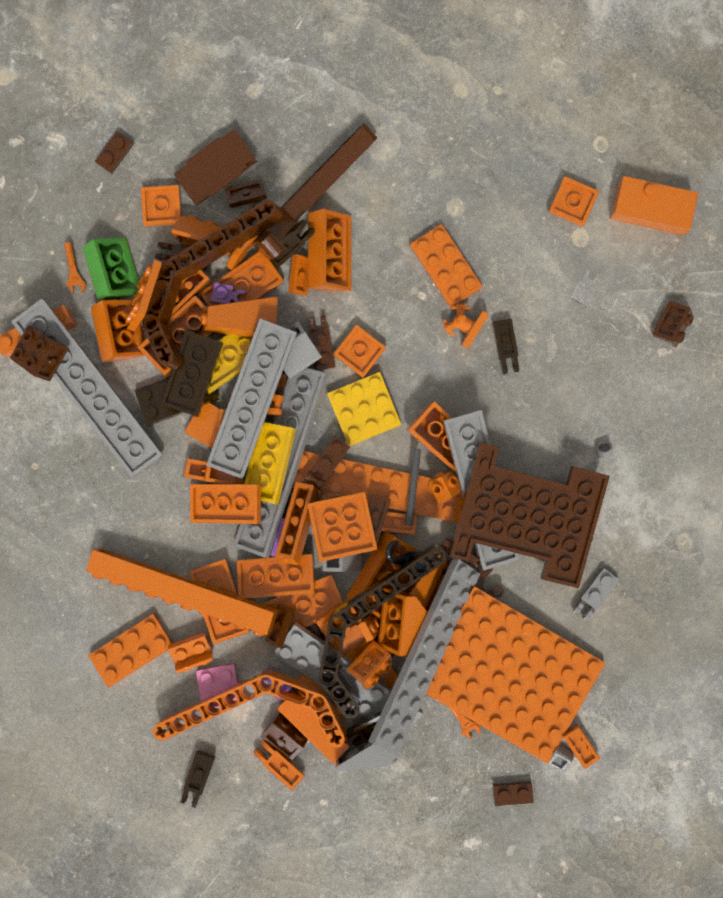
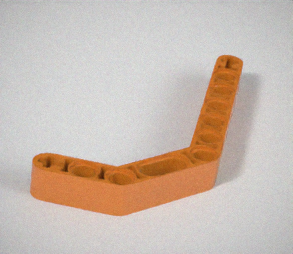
M265 670L162 718L154 726L153 736L160 741L166 740L265 693L312 710L328 744L334 748L343 745L347 731L326 690L273 670ZM263 678H270L272 684H266L263 681ZM287 684L303 690L306 696L300 697L284 691L281 685ZM246 686H252L254 688V692L251 693L247 691ZM229 694H234L237 700H231ZM316 697H321V698H323V699H324V703H322V704L317 703L316 700H315V698H316ZM212 702L218 703L219 708H214ZM194 710H199L202 716H197ZM324 715L332 716L333 720L326 721ZM177 718H182L185 724H180Z

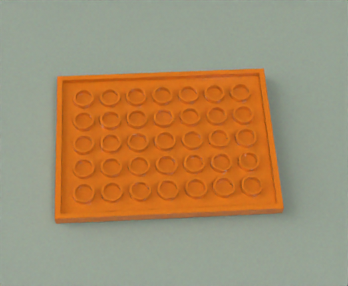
M473 585L469 592L468 602L464 603L461 608L462 616L456 622L453 636L446 646L445 654L440 661L426 695L548 764L554 751L563 739V735L567 732L603 669L605 662Z

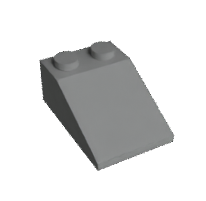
M370 742L363 743L344 752L336 761L335 768L337 771L377 768L384 765L390 766L397 761L399 755Z

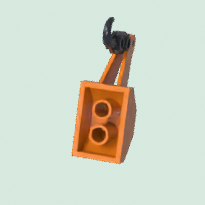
M395 540L388 544L385 555L390 563L401 566L422 551H406L398 556H393L391 553L392 547L399 543L398 540ZM434 553V556H437L438 558H440V557H441V554H440V553ZM447 559L441 566L382 604L378 645L383 649L398 656H408L427 615L425 609L447 564ZM418 562L415 567L422 570L426 567V564ZM384 588V591L389 592L393 588Z

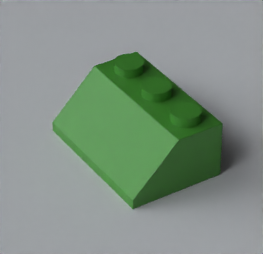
M126 238L93 239L82 247L98 302L102 300H118L136 294L139 280Z

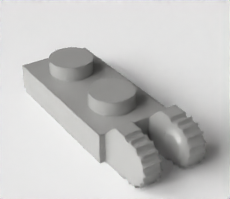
M602 568L580 596V600L572 612L575 614L579 613L585 603H587L590 607L583 614L582 619L585 622L588 621L618 583L619 579L605 568Z

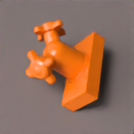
M456 304L451 306V309L457 310L456 316L450 323L443 319V327L450 336H454L452 330L455 328L466 333L467 337L461 346L468 350L489 314L482 311L477 321H473L464 315V310H470V307L465 304Z

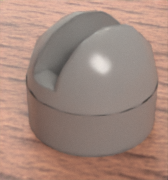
M603 441L597 445V453L600 457L608 458L612 455L613 447L610 442Z

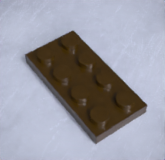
M186 330L179 348L182 363L178 368L172 369L161 405L199 417L224 343Z
M170 377L134 390L147 426L184 413L161 405ZM216 390L210 394L207 392L203 405L220 400Z

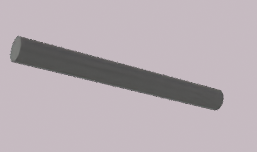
M413 448L405 521L407 526H413L421 455V449Z

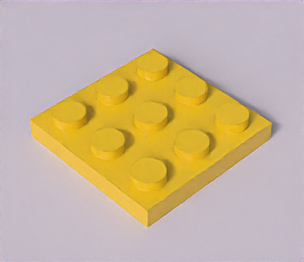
M380 372L327 393L349 446L402 425Z

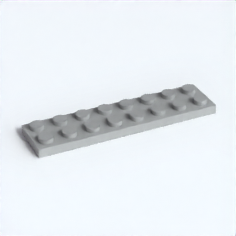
M259 319L206 464L207 466L241 479L244 478L297 332Z
M482 410L443 420L463 499L478 443L490 444ZM475 543L483 571L520 560L518 553Z
M295 622L287 633L283 648H276L274 654L324 688L319 681V673L325 641ZM328 644L326 655L330 659H335L339 651ZM341 653L338 670L360 700L359 713L369 718L382 711L392 688L378 680L375 686L370 687L368 690L364 689L362 683L347 671V668L353 661ZM331 672L323 673L324 676L327 678H331L333 676ZM336 688L335 691L337 693H343L344 689ZM421 708L418 710L415 719L412 723V726L423 714V710Z

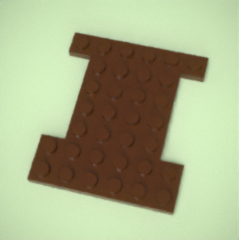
M479 442L448 556L469 562L474 543L545 560L540 577L542 580L579 588L610 476L571 466L567 482L562 484L495 466L499 447Z

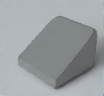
M560 743L548 764L564 772L573 762L574 753L570 748Z

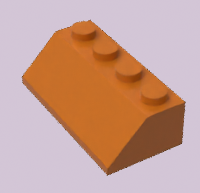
M327 209L308 213V229L312 227L315 230L313 236L308 239V289L317 291H351V216Z

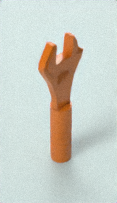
M72 242L64 243L70 270L66 286L70 288L72 293H74V286H81V292L83 293L86 283L77 271Z
M449 708L459 720L463 736L466 735L472 739L469 732L474 729L480 734L479 724Z

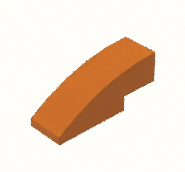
M185 459L182 477L219 484H243L244 478L241 479L206 465V461Z

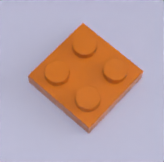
M564 176L548 213L584 227L599 191Z
M180 186L141 187L143 226L175 225L182 216Z
M356 324L334 352L333 356L364 378L384 353L386 347Z

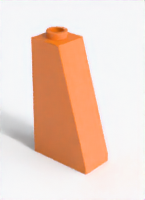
M278 297L208 306L206 311L201 314V324L204 325L203 331L253 337L259 319L277 325Z

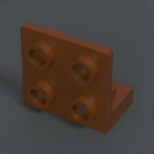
M28 325L10 359L33 376L51 381L69 347L50 339L35 327Z

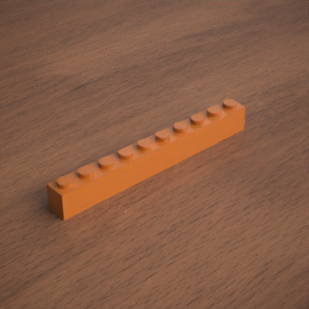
M103 548L92 550L86 572L91 573V576L94 578H106L111 584L127 586L128 590L135 592L138 590L143 591L148 597H160L165 603H177L181 605L182 609L199 611L198 614L202 616H214L219 622H231L235 624L236 628L242 630L248 628L259 636L268 635L271 632L278 609Z

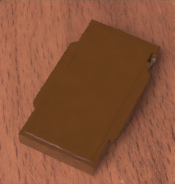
M233 129L223 138L215 139L188 159L186 165L174 173V176L194 204L198 206L233 182L258 161L236 130Z

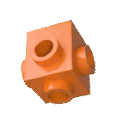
M453 470L448 473L441 471L433 475L434 480L428 482L438 503L461 493L458 479Z

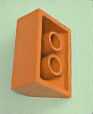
M188 215L187 217L181 216L171 233L178 242L191 246L221 227L216 226L217 223L206 220L202 222L198 220L199 218ZM234 250L227 253L225 256L231 257Z
M102 300L91 306L102 362H116L145 356L138 348L144 342L141 325L139 324L135 331L127 329L128 323L125 322L128 312L134 306L131 305L132 300Z

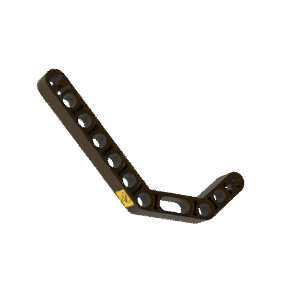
M431 545L331 613L319 681L346 718H355L360 710L359 698L338 670L346 629L441 566L447 559L446 550L442 545ZM435 551L441 554L440 558L434 556ZM418 562H424L426 567L419 570L415 565ZM407 573L410 577L408 580L402 581L399 579V575ZM390 584L393 589L386 592L382 589V586ZM373 595L376 597V601L370 603L365 598ZM356 606L360 611L354 614L349 609ZM339 617L343 620V623L335 624L333 619ZM331 637H338L340 640L338 656L335 659H330L326 655L328 641ZM331 672L333 676L331 678H327L324 676L323 673ZM336 688H343V689H344V692H343V693H337V692L335 691V689H336Z

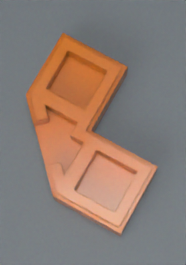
M257 236L233 251L227 262L229 269L233 270L243 262L248 250L254 246L252 243Z

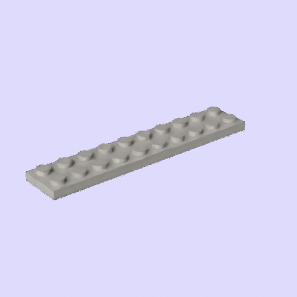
M44 298L37 301L11 321L21 335L24 334L28 325H31L50 339L69 347L53 377L131 477L163 455L162 451Z
M305 368L292 378L288 377L282 395L284 396V402L281 403L282 416H276L273 424L295 428L296 432L279 505L261 501V524H240L233 546L261 557L269 558L326 385L327 373Z
M452 559L368 741L397 755L403 746L440 661L445 654L446 646L453 636L456 622L462 616L461 608L464 603L468 602L469 592L472 586H475L480 575L479 572L460 559Z

